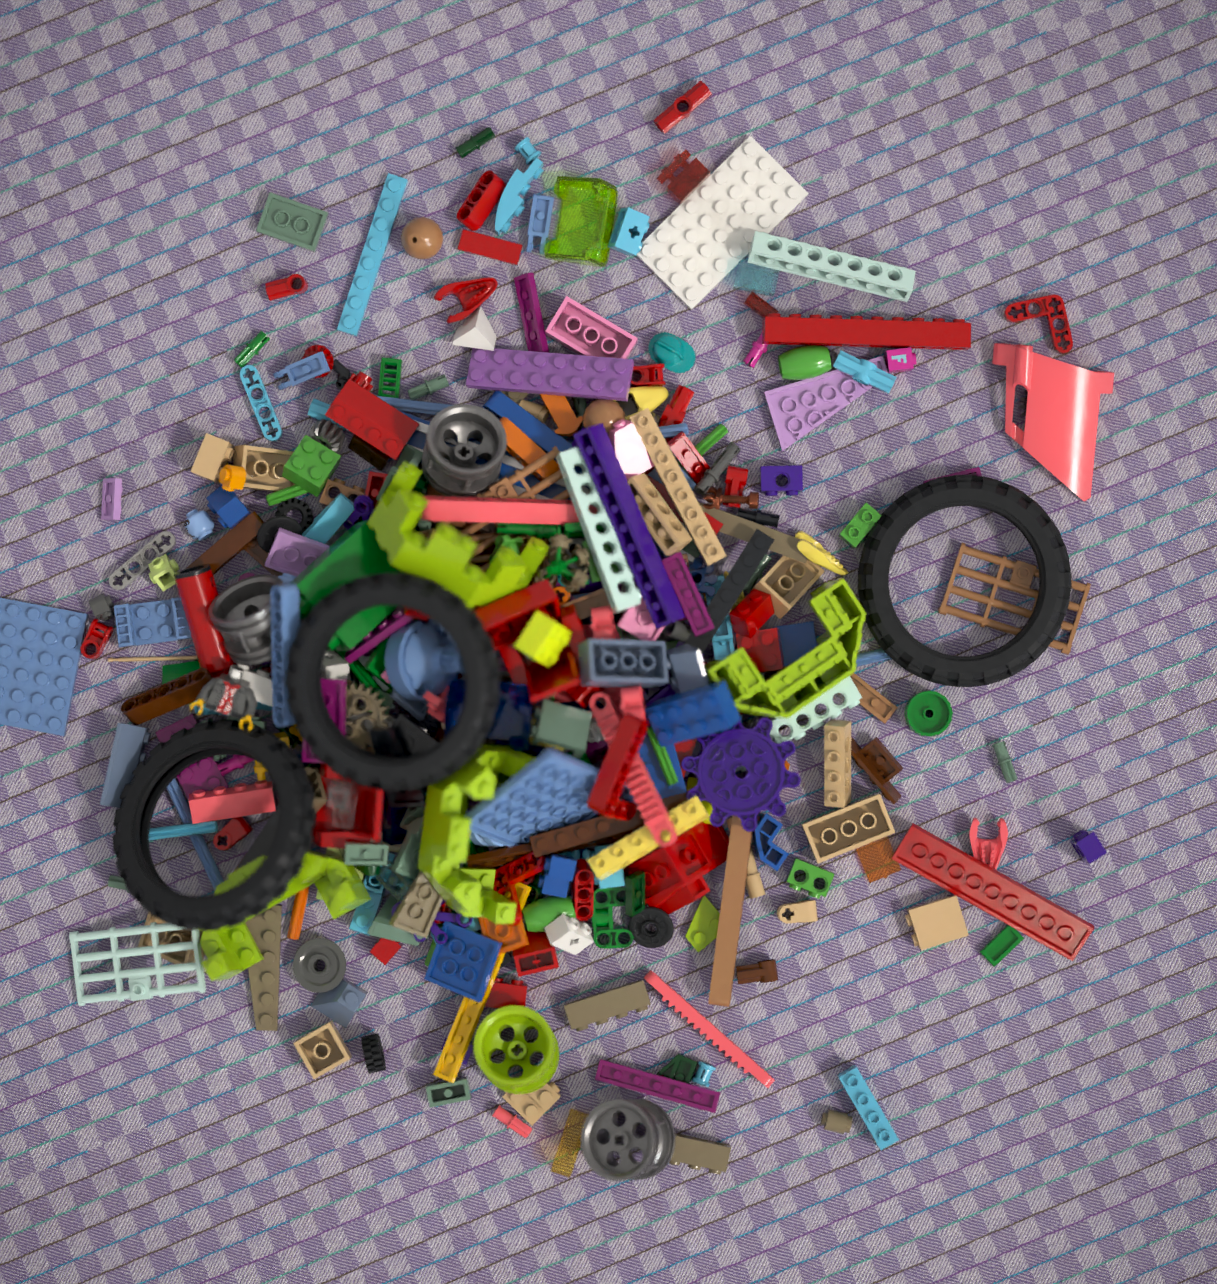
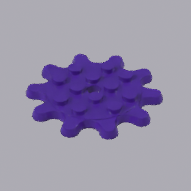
M761 718L752 729L743 727L740 719L734 726L720 734L712 733L697 737L698 741L703 745L702 753L697 757L687 756L682 760V768L687 772L695 773L698 778L697 785L687 792V800L697 796L700 801L710 802L713 810L709 819L713 826H722L729 816L735 815L740 818L743 829L747 832H752L757 827V815L759 812L767 810L776 817H782L786 813V806L780 800V792L787 787L796 788L801 783L800 775L788 771L784 765L786 758L796 751V746L790 740L774 743L770 739L773 723L769 718ZM740 766L747 769V775L744 778H738L735 774L736 769Z

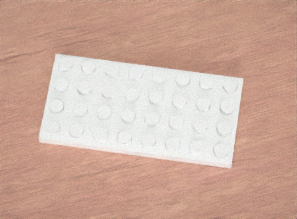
M749 136L642 242V248L637 253V256L693 310L749 254L755 231L769 234L809 193Z

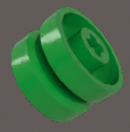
M924 691L916 693L909 699L905 706L904 718L911 731L920 736L932 737L941 734L948 728L952 721L953 711L950 702L945 696L935 691ZM931 710L930 714L932 717H926L925 712Z

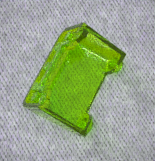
M557 176L556 183L554 184V193L561 200L556 239H550L544 247L545 258L588 266L605 267L609 258L610 248L607 246L613 232L618 200L617 188L601 178Z

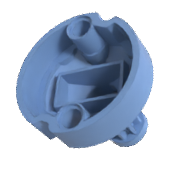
M422 619L410 621L392 633L385 650L386 673L395 691L408 700L427 701L423 698L427 690L438 697L447 685L453 688L459 672L465 674L462 659L454 642L446 631L433 619H428V621Z

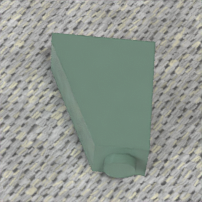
M390 895L367 934L418 946L420 942L415 940L413 933L389 924L392 918L391 911L393 906L401 902ZM416 935L418 939L423 938L422 936Z

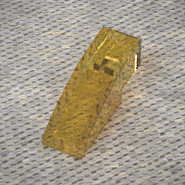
M570 1108L550 1171L569 1178L571 1177L581 1146L582 1128L589 1114Z

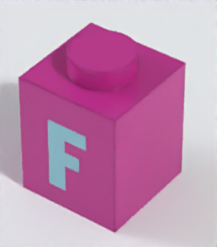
M911 348L886 350L885 352L888 373L912 371L913 365L917 364L915 352L912 353Z

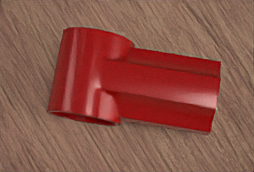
M293 274L287 278L265 283V288L269 301L305 293L308 289V282L303 276ZM297 279H301V288L295 290L293 288V282Z
M728 465L725 478V496H743V488L746 486L748 476L747 468ZM723 503L722 505L732 508H740L741 504Z

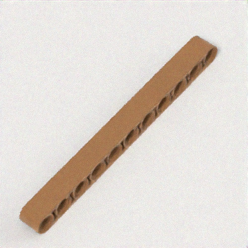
M732 815L708 1004L730 1007L753 833V831H745L740 818Z

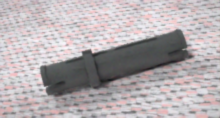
M730 442L714 464L705 470L704 476L694 487L698 494L705 496L710 487L719 481L722 472L741 450L737 444Z

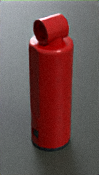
M203 564L178 571L174 574V578L200 668L207 669L213 678H219L221 674L228 675L231 666L237 663L230 658L224 646V638L221 632L216 630L209 617V607L219 595L210 564Z

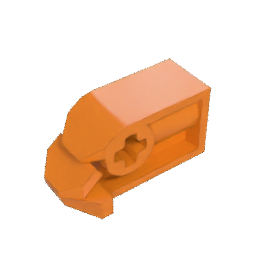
M539 394L558 428L554 432L568 437L578 433L583 417H576L566 397Z

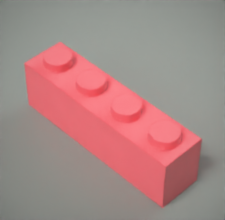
M267 780L256 781L255 784L250 785L239 783L230 788L219 786L211 791L195 790L189 794L193 824L276 811L272 781L267 782Z

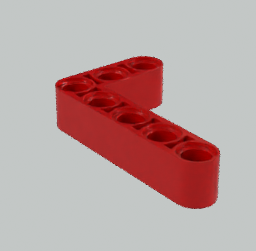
M629 712L622 716L587 802L589 809L606 817L626 821L634 817L637 805L620 795L647 731L648 722Z

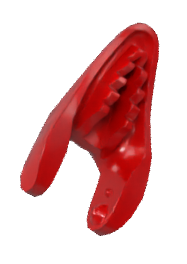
M492 277L451 283L442 287L435 294L434 300L441 301L450 294L455 295L459 299L463 312L448 316L446 322L450 324L469 316L495 291L498 283Z

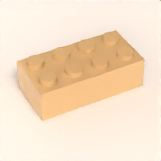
M879 793L801 824L816 863H821L896 833Z

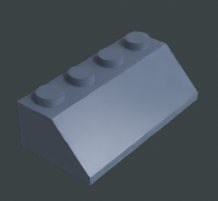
M684 644L666 650L667 669L671 676L669 684L672 690H675V694L709 685L699 649L689 644Z
M128 723L117 724L100 805L120 808L122 802L120 796L125 784H130L134 777L132 772L141 761L145 762L146 760L144 749L145 745L149 744L151 733H148L149 728Z

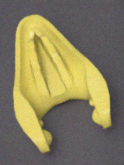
M663 386L630 388L629 394L632 395L638 411L625 416V419L629 421V417L646 408L650 412L655 410L668 398V390Z
M803 531L795 534L794 537L802 539L797 543L798 550L811 562L839 575L849 573L840 564L839 560L834 555H831L830 552H827L812 536Z

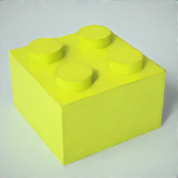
M537 610L514 647L550 668L558 660L562 648L570 641L572 632Z

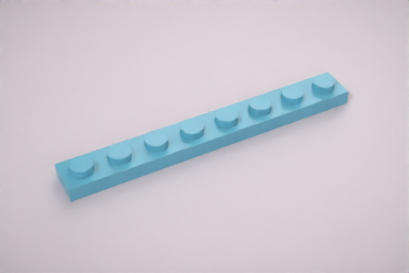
M389 173L387 175L337 327L338 331L358 336L408 179Z

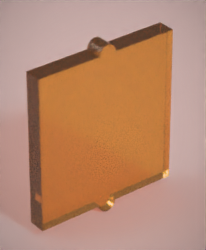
M888 837L856 849L869 883L881 878L886 879L888 875L901 870L899 863L891 859L894 851Z

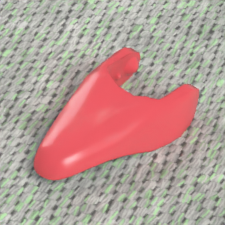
M973 818L969 832L973 856L997 870L1008 839V829L1005 820L1000 818L997 822L999 829L998 836L995 839H980L977 837L979 821L977 818Z

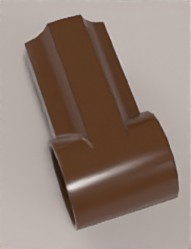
M776 959L736 966L738 984L778 981Z

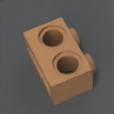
M334 478L333 481L328 479L319 503L328 506L334 500L329 495L333 488H338L340 493L348 499L353 495H365V489L353 485V488L345 486V481Z

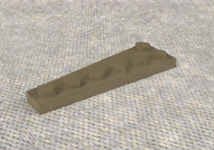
M421 871L389 924L427 938L443 898Z
M275 905L245 922L264 960L248 968L256 1030L278 1031L282 905Z

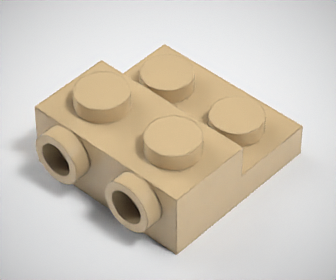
M551 1082L532 1093L511 1094L506 1092L502 1097L527 1122L533 1125L561 1097L559 1093L561 1089L554 1082Z

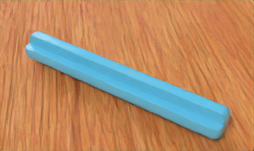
M216 821L150 828L149 840L213 833L218 831V824Z

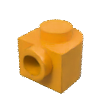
M225 465L219 473V482L223 484L222 489L231 492L234 489L243 490L246 480L244 467Z

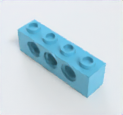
M856 1065L837 1075L880 1150L899 1140Z

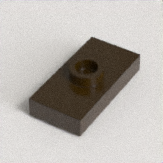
M357 435L352 437L348 446L350 450L379 471L384 469L390 458Z

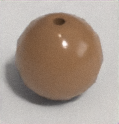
M416 217L410 220L404 226L401 233V244L405 252L411 257L420 260L435 256L441 249L444 240L440 226L434 220L426 217Z
M597 399L586 407L583 414V425L586 429L603 423L609 437L610 430L614 428L613 424L622 419L626 420L625 413L616 401Z

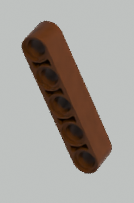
M255 511L252 512L187 568L210 564L214 575L244 550L242 547L248 546V543L253 542L257 538L258 530L264 521Z
M205 668L197 669L129 698L122 704L121 711L133 725L142 724L196 701L203 686L213 679V676Z

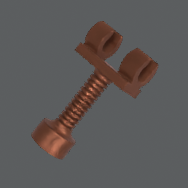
M710 487L707 493L712 492L715 496L713 494H706L703 498L707 502L712 503H704L703 507L706 509L714 507L719 509L721 503L747 504L749 509H758L759 492H750L747 497L738 495L723 496L722 488L717 490Z

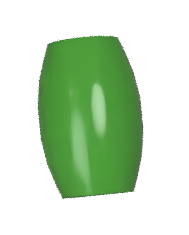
M800 346L778 356L780 374L783 379H810L831 370L830 354L826 346Z
M557 896L540 898L526 905L522 910L527 931L544 932V928L562 914L576 918L570 896H566V898Z

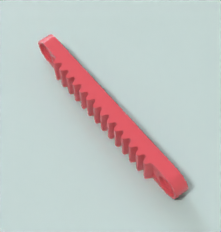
M595 693L590 699V708L609 748L620 723L621 716L610 695L607 693ZM600 697L606 701L603 709H599L596 704L597 699ZM637 753L627 777L626 785L630 788V794L633 795L634 802L637 803V808L641 811V816L645 819V824L649 827L656 843L660 846H670L677 839V831L639 753ZM664 829L670 832V839L667 842L661 838V832Z
M650 970L643 977L662 994L663 1002L669 1000V1007L675 1006L674 1011H681V1018L687 1017L686 1021L688 1024L693 1022L694 1029L700 1028L699 1034L706 1033V1040L712 1039L711 1043L713 1046L718 1044L719 1051L725 1050V1057L731 1055V1062L737 1061V1067H743L745 1074L750 1072L767 1088L775 1081L772 1076L658 975Z

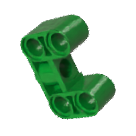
M624 886L600 889L599 887L593 892L592 928L594 931V942L599 948H626L633 942V934L628 928H613L612 906H625V901L620 902L616 898V894L619 891H625ZM600 891H604L608 896L607 900L603 903L598 902L595 897ZM606 933L609 936L608 943L600 944L597 940L598 935ZM620 933H628L630 940L627 943H621L618 940Z

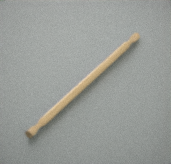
M197 656L108 658V662L197 660L198 658Z

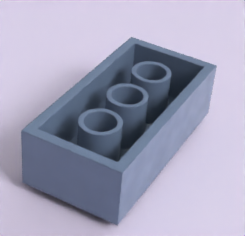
M587 639L578 644L581 686L631 687L641 685L642 688H659L669 683L665 641Z

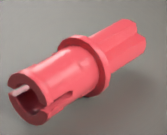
M500 1105L492 1115L505 1124L507 1129L511 1128L524 1138H527L532 1131V1128L518 1119L516 1114L514 1116Z

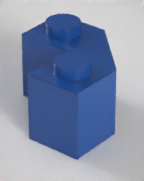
M222 485L206 497L209 502L207 506L214 514L217 513L220 516L217 520L224 528H234L251 514L240 501L241 499L234 491L222 489Z
M762 813L757 821V827L752 833L756 857L772 870L778 871L789 855L786 851L772 843L783 824L767 813Z
M550 853L544 862L543 875H539L537 887H540L542 894L566 898L569 882L573 881L577 863L575 857Z

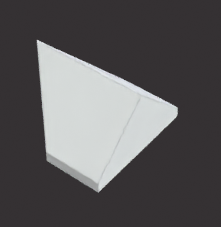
M481 306L456 330L453 345L494 351L497 336Z

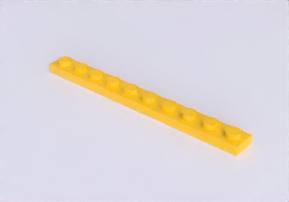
M519 882L515 884L522 911L532 887ZM510 892L504 895L508 899H510ZM505 953L499 954L482 1002H477L464 996L433 1075L451 1083L455 1082Z

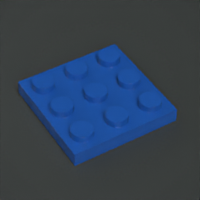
M647 737L643 739L638 753L660 798L687 792L674 744L665 746L678 782L668 785L650 738ZM630 791L623 796V798L637 805Z
M444 921L441 931L447 934V942L443 945L436 944L424 979L474 1001L482 1002L502 942L461 927L454 922ZM440 934L438 941H444L445 936Z

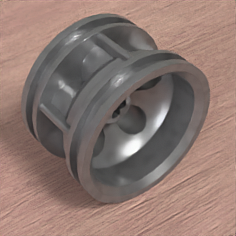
M471 404L452 405L437 413L429 424L421 461L423 474L428 483L445 496L477 497V494H483L489 490L488 486L495 483L499 477L506 450L507 437L503 425L490 411ZM452 438L456 441L457 445L449 447L444 442V439ZM473 438L481 444L472 448L467 444V440ZM478 459H486L488 463L485 465H478L475 461Z
M262 574L242 579L223 590L209 607V617L216 630L221 632L224 638V646L235 663L252 665L272 659L271 589L274 586L283 585L282 580L275 575Z
M617 1099L601 1103L588 1115L581 1133V1147L586 1162L596 1174L611 1181L641 1180L654 1177L665 1169L675 1149V1130L668 1114L659 1105L644 1099ZM623 1112L626 1116V1122L620 1127L617 1123V1118ZM640 1123H643L646 1127V1134L643 1138L635 1134V1129ZM634 1148L641 1149L643 1153V1158L640 1162H637L632 1156ZM614 1151L620 1155V1163L614 1159L612 1155Z

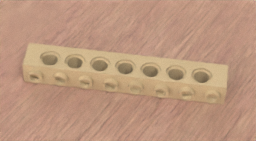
M646 408L629 417V421L633 422L658 476L706 566L708 567L724 559L727 555L649 409Z

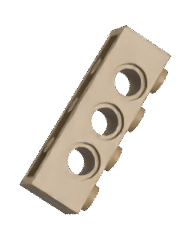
M645 473L632 476L628 480L646 526L665 555L669 556L681 551L693 539Z
M831 719L824 725V806L845 808L851 802V721Z

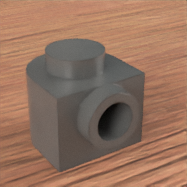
M102 593L88 600L94 616L99 621H106L114 616L112 607L115 605L110 595L106 596Z

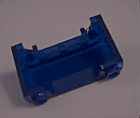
M457 679L449 684L445 700L444 738L452 730L461 713L465 698L466 680ZM499 683L500 697L494 716L495 720L485 738L509 740V746L515 751H529L533 702L530 699L528 685Z

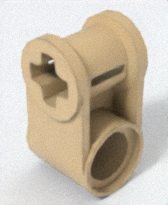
M816 900L782 904L777 909V917L780 921L787 924L818 921ZM786 908L792 912V914L788 916L789 919H786L785 916H782V913L786 911Z

